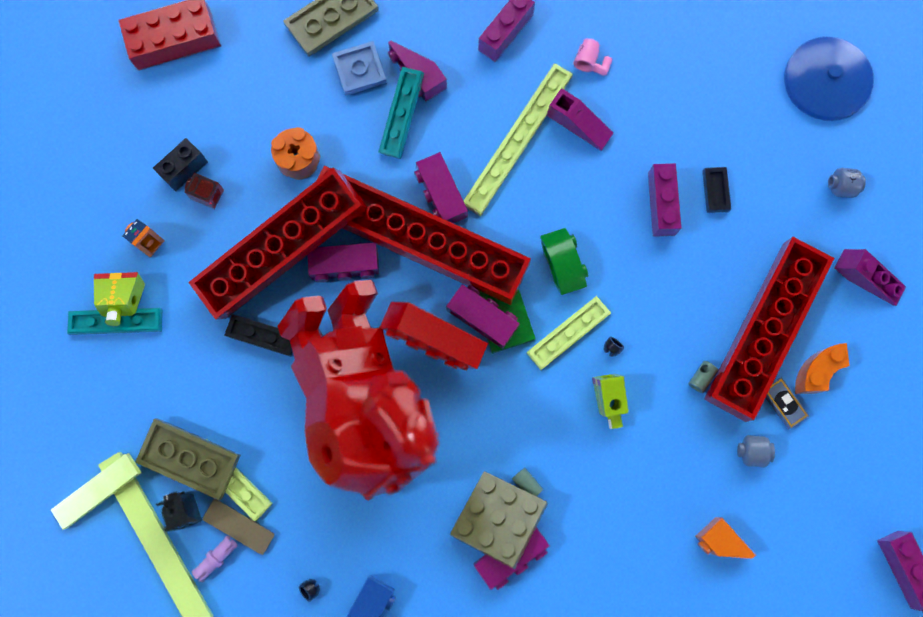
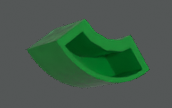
M566 228L541 235L543 254L550 267L554 284L560 294L564 295L587 287L585 278L588 277V271L585 264H581L576 250L577 241L575 236L569 235Z

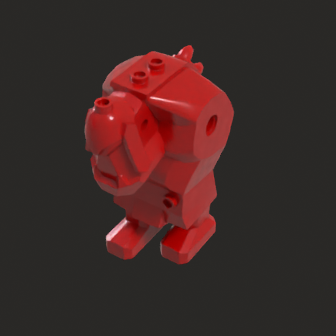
M362 280L347 284L327 311L333 331L325 336L322 335L319 329L327 309L324 298L321 296L302 297L294 301L279 323L278 329L280 336L291 343L295 358L291 368L306 397L305 438L310 463L327 485L345 491L360 493L364 496V499L370 501L377 495L385 493L392 495L401 491L402 488L424 472L428 466L435 464L437 461L434 455L437 452L439 442L430 412L429 400L420 399L421 390L403 371L394 370L383 329L371 328L366 313L378 292L372 280Z

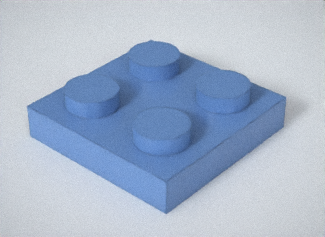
M373 41L332 53L345 96L387 83Z

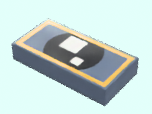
M783 378L775 380L769 389L766 399L785 426L791 429L809 417V415Z

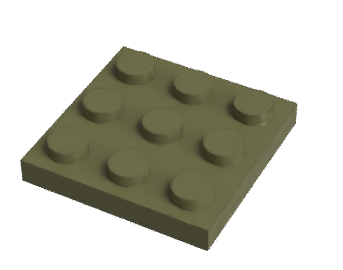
M484 471L450 535L515 570L548 503Z

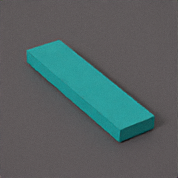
M406 67L401 68L378 153L401 159L425 74L423 71Z
M161 308L137 309L133 316H121L120 325L118 326L107 325L105 323L106 317L101 316L98 310L68 311L67 334L162 332Z

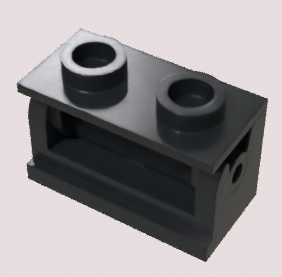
M185 138L159 161L153 169L176 192L208 161Z
M184 491L180 493L173 492L163 496L164 501L156 503V506H163L162 516L166 525L164 527L165 532L181 530L202 521L194 494H185Z

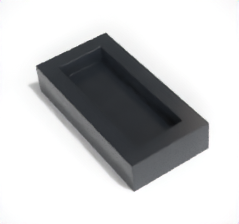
M727 167L704 168L703 181L707 213L729 212L731 210Z

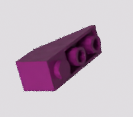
M393 41L388 42V55L394 64L398 63L401 68L406 67L425 73L418 97L422 96L426 102L447 89V78L434 61Z
M562 88L549 105L547 112L549 118L602 151L613 135V132L580 99Z
M844 249L835 266V269L848 281L894 306H897L906 288L902 282L866 249Z

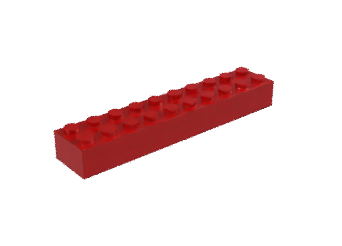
M324 165L317 180L320 177H322L325 173H327L331 168ZM343 174L368 207L346 224L343 229L467 286L471 285L478 291L504 303L512 304L530 266L531 258Z

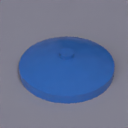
M819 37L805 42L793 53L785 68L784 82L790 99L802 112L816 119L835 121L853 115L868 101L873 89L874 76L867 57L855 45L836 37Z

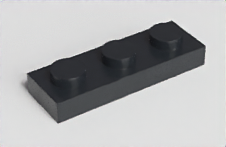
M234 314L231 315L224 336L289 357L292 356L291 343L280 336L278 328Z

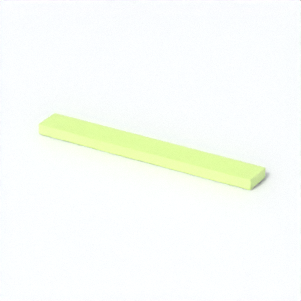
M554 63L464 199L466 208L479 216L483 214L546 118L550 103L560 89H565L573 76L571 72Z
M118 452L98 464L100 470L103 471L122 457V452ZM134 478L114 493L180 614L182 617H214L170 537L165 532L161 521L138 480Z

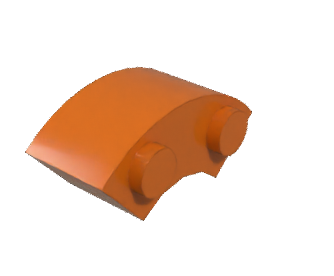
M847 343L828 347L810 356L798 372L795 382V394H815L829 391V383L833 374L839 369L849 367Z

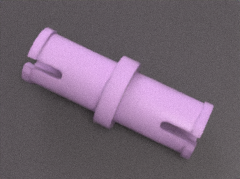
M226 536L193 569L192 574L196 579L200 577L199 581L204 582L216 567L220 568L223 565V560L238 547L233 539L229 541L231 537Z

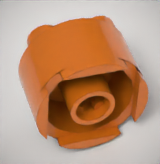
M290 128L273 138L271 154L283 175L301 180L308 178L316 171L320 162V153L313 137L303 128Z

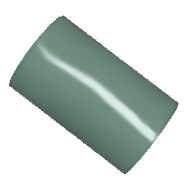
M703 361L688 383L689 386L700 393H704L718 372V368L710 362Z
M523 468L512 478L520 489L534 496L543 491V488L526 468Z

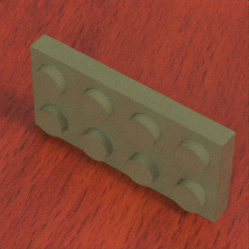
M314 0L283 20V22L309 57L378 12L379 8L374 0Z
M154 418L135 463L217 500H221L241 455L161 419Z

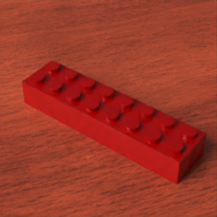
M333 167L188 283L215 320L226 319L368 207L342 172Z
M791 237L783 243L704 400L744 422L755 420L834 260L833 257L795 237Z

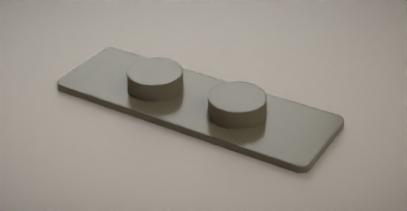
M217 499L213 500L203 516V521L261 555L265 553L274 537L273 532Z

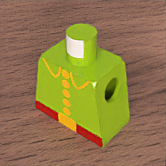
M138 272L94 274V305L101 316L106 317L105 323L107 325L118 326L120 325L121 316H133L136 313L145 283Z
M609 374L592 377L599 414L607 417L609 429L623 427L621 414L628 413L624 376ZM614 399V405L610 407V402Z

